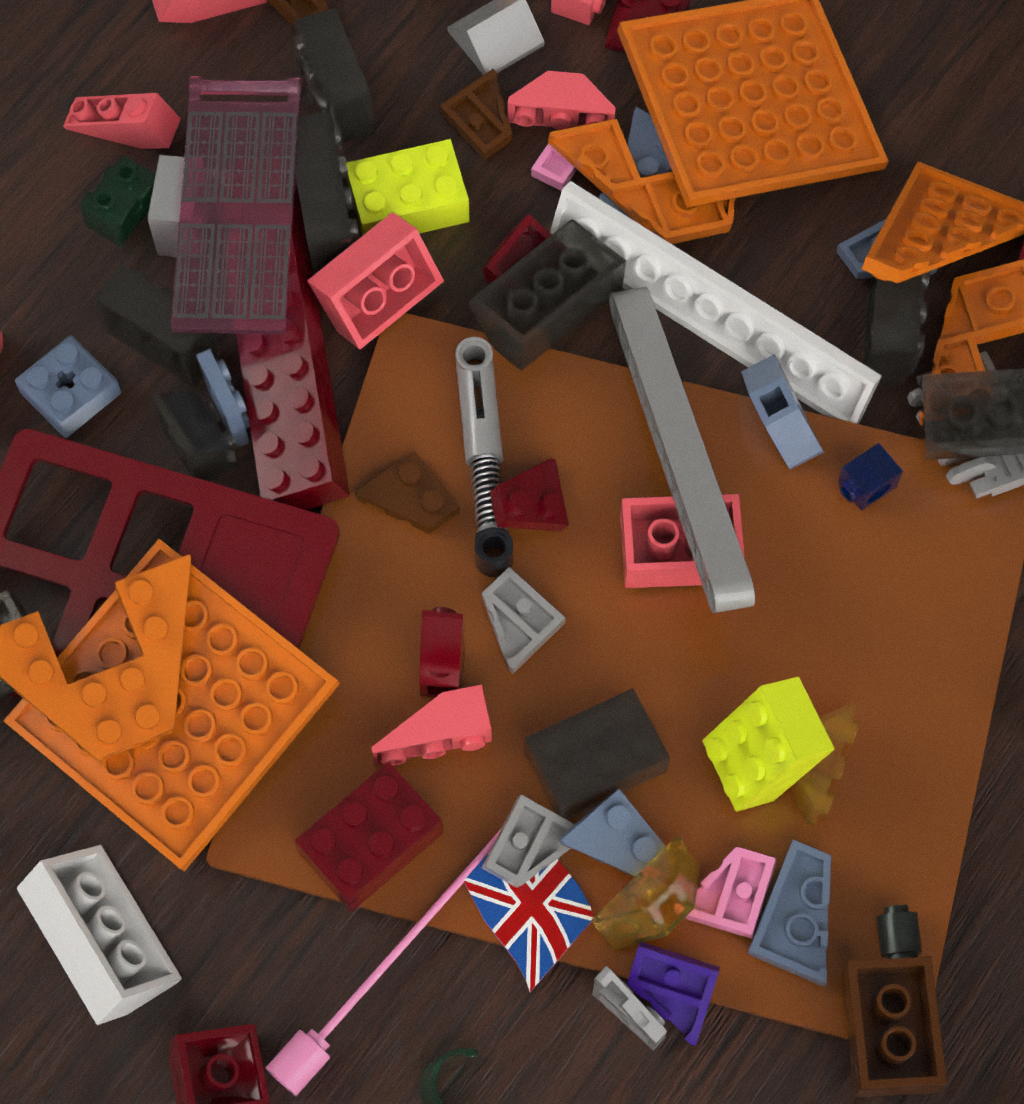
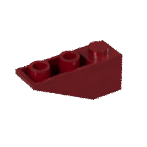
M435 607L432 611L422 610L419 669L420 696L437 697L442 692L461 689L465 661L463 614L456 613L455 610L447 607Z

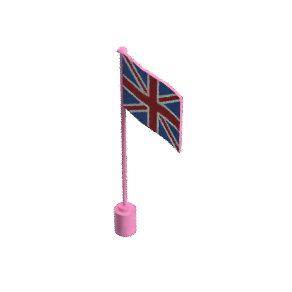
M499 830L319 1033H316L313 1029L307 1034L299 1030L265 1069L289 1092L297 1096L330 1059V1056L325 1052L330 1045L324 1039L463 883H465L484 922L517 963L527 983L529 992H531L594 919L591 907L580 886L561 862L557 859L520 887L512 886L482 869L500 832Z

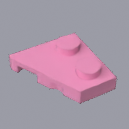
M736 847L723 860L722 865L716 871H712L701 882V887L686 902L682 901L678 905L676 910L677 917L753 939L776 866V858Z

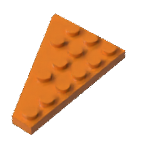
M917 162L870 248L861 270L871 273L879 280L900 283L1024 235V202L924 163Z

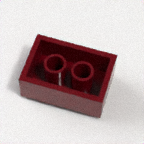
M388 761L294 841L300 856L343 905L352 912L443 834V824L440 817Z

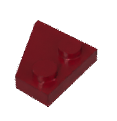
M550 458L497 485L490 491L497 527L561 532L569 526L555 459Z

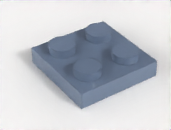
M210 349L197 354L196 357L208 392L236 449L250 443L246 429L250 428L249 418L245 412L247 409L239 391L234 390L231 383L232 378L223 359L216 362Z

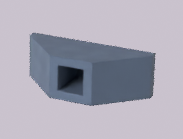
M775 354L741 371L749 396L766 430L790 470L824 453Z

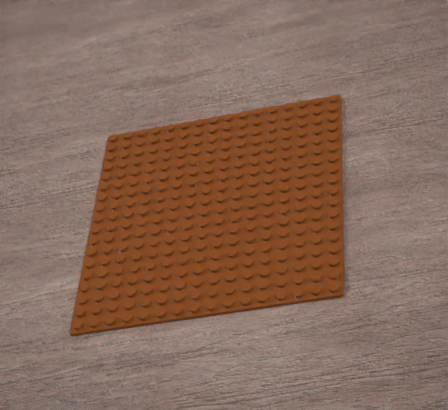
M403 314L379 334L342 446L350 497L324 504L320 512L321 515L335 520L340 530V536L299 650L336 678L340 684L214 835L206 857L208 865L215 869L341 902L300 856L294 840L383 767V764L374 765L371 747L435 698L420 696L419 669L422 610L432 611L435 607H447L455 610L456 613L463 614L465 661L461 688L482 684L491 725L492 742H487L484 747L474 751H463L462 748L447 750L445 755L434 759H424L422 756L407 758L404 764L394 766L400 775L440 817L443 824V834L359 905V908L417 923L502 828L518 796L523 795L576 824L614 789H620L670 852L642 878L631 877L618 871L615 867L600 863L572 848L561 855L558 860L580 886L591 907L594 919L561 956L558 962L599 973L607 966L618 978L628 980L641 941L720 967L709 1003L848 1040L841 971L847 961L885 959V957L880 955L876 916L884 914V907L908 905L909 912L918 913L922 953L918 954V956H932L936 988L1024 562V485L993 497L991 494L976 499L969 486V482L982 478V476L957 485L950 484L946 477L949 470L973 460V458L956 464L942 466L936 456H938L939 451L949 447L947 445L804 411L824 453L790 470L766 430L750 397L682 381L721 494H739L744 557L755 592L754 606L712 613L702 585L625 588L620 526L622 498L672 496L629 367L417 315ZM470 337H480L486 340L493 350L504 458L503 462L498 466L501 469L499 472L501 474L500 480L503 483L550 458L555 459L569 526L561 532L507 528L513 540V565L511 569L566 618L565 624L514 674L507 668L482 600V592L498 577H488L482 574L477 569L475 563V535L478 528L476 527L477 522L475 520L476 509L474 508L475 503L473 501L472 472L470 470L471 467L467 466L465 462L455 358L456 348L459 343ZM471 359L466 363L470 365H478L481 364L482 361L478 359ZM480 386L474 387L476 410L482 409ZM415 451L458 504L460 513L428 534L413 527L406 520H397L387 515L384 509L368 502L366 504L359 502L355 497V491ZM490 548L485 551V554L490 557H498L504 553L499 548ZM799 676L835 750L773 802L736 812L730 798L724 791L721 779L707 755L702 740L760 686ZM793 839L831 855L830 902L828 905L827 924L828 947L826 951L827 984L824 987L748 955L747 952L753 939L677 917L676 910L678 905L682 901L686 902L701 887V882L712 871H716L722 865L723 860L736 847L776 858V866L759 917L758 927ZM465 883L459 887L426 925L503 946L484 922Z

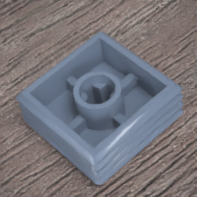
M71 335L15 379L20 394L65 438L69 437L121 394L117 379ZM74 383V386L70 389L64 385Z

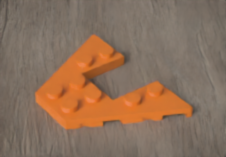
M617 119L549 132L547 141L557 152L630 218L670 244L730 232L733 224L734 201L736 198L686 207L673 172L641 178Z
M1024 259L954 278L950 302L947 304L944 315L943 329L933 358L932 371L927 381V390L922 410L919 412L920 426L995 407V398L977 345L1024 333Z
M190 554L115 582L116 591L143 656L76 682L67 684L38 611L0 625V679L4 680L17 694L50 719L70 739L77 742L97 762L174 732L191 564Z

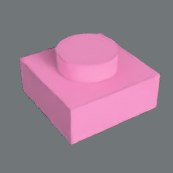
M548 143L533 165L531 176L562 191V188L569 183L577 169Z

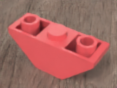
M548 70L508 98L509 123H515L523 127L535 125L563 130L615 119V106L584 74Z

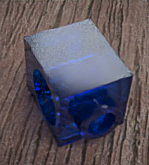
M877 443L843 466L838 480L839 489L847 501L850 503L854 502L862 511L898 486L903 470L881 444Z

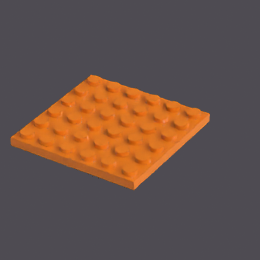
M747 0L619 23L617 32L686 207L884 170L889 162L819 0Z
M158 539L127 577L181 558L182 556ZM190 564L174 732L97 762L77 742L70 739L57 725L23 698L4 719V722L185 872L340 683L321 666ZM116 589L57 657L67 684L143 656Z

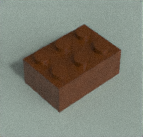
M932 956L847 961L841 971L854 1097L939 1093L947 1085Z

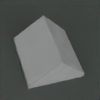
M493 0L447 27L449 34L483 75L492 69L496 73L501 72L543 47L545 43L526 0Z

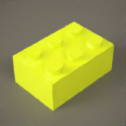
M451 139L345 163L347 186L361 236L392 212L417 228L419 234L469 222V199Z
M799 676L760 686L702 740L707 755L712 761L721 779L724 791L730 798L736 812L773 802L835 750Z

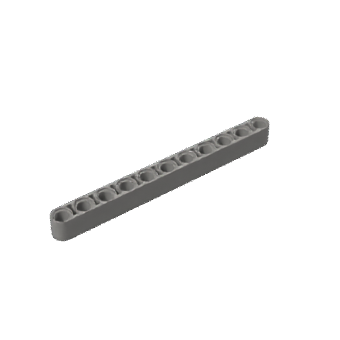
M647 287L612 292L609 296L612 320L712 613L754 606L755 592L752 578L650 291Z

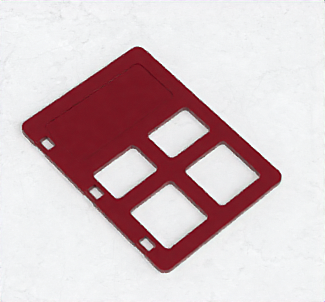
M33 429L21 430L14 436L0 470V567L70 588V597L51 643L56 657L63 652L92 618L99 602L107 600L115 591V582L127 577L113 572L112 566L138 498L143 493L153 494L194 507L193 515L178 554L182 557L190 554L191 564L300 649L339 540L340 530L334 519ZM37 462H45L112 483L90 545L82 560L69 559L13 542L6 538L32 468ZM0 679V693L22 699L10 685Z

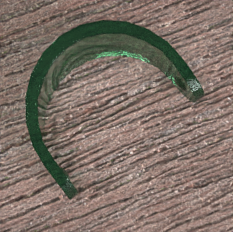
M468 1048L455 1049L433 1060L426 1067L420 1081V1096L423 1104H442L436 1090V1077L440 1066L446 1059L459 1056L476 1057L478 1056V1050Z

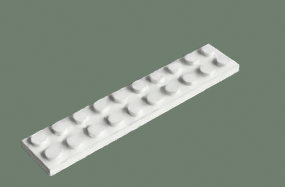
M570 181L562 188L550 233L584 264L625 290L647 287L658 311L748 368L775 354L797 399L824 416L859 424L882 377L880 374Z

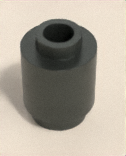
M908 905L884 907V914L876 916L881 957H885V959L919 957L918 954L922 953L918 913L909 912Z

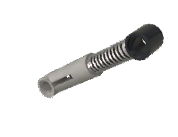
M470 337L459 343L456 348L455 358L465 462L467 466L471 467L470 470L472 472L473 501L475 503L474 508L476 509L475 520L477 522L476 527L478 528L475 535V563L477 569L482 574L488 577H499L508 567L511 568L513 565V540L507 528L496 526L490 491L502 483L500 480L501 474L499 473L501 469L498 466L504 460L493 350L486 340L480 337ZM471 359H478L482 361V363L478 365H470L466 362ZM480 386L482 409L476 410L474 387ZM490 548H499L504 553L498 557H490L485 554V551Z

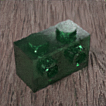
M123 155L116 164L108 167L104 173L103 180L94 191H89L84 196L80 211L85 226L121 247L149 212L156 174Z

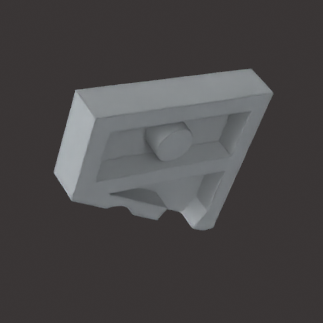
M510 567L482 592L483 603L507 668L512 674L565 624L566 618Z
M520 795L517 797L482 869L518 888L571 849L561 845L558 839L575 824L529 798Z
M605 966L595 977L592 995L654 1051L665 1039L667 1030L663 1027L665 1021L651 1007H645L635 997L633 991L611 969Z

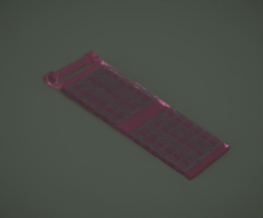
M190 76L171 329L175 333L284 334L286 332L299 104L301 98L300 78H289L288 81L202 80L200 76ZM203 95L288 96V102L201 100Z

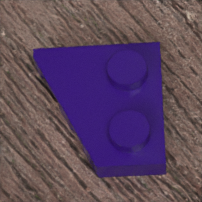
M640 941L627 985L641 998L648 1000L652 1004L653 1010L665 1021L669 1019L685 1035L684 1039L689 1044L696 1046L720 967Z

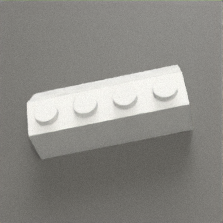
M101 845L40 860L18 885L17 890L97 1025L128 1015L182 979Z

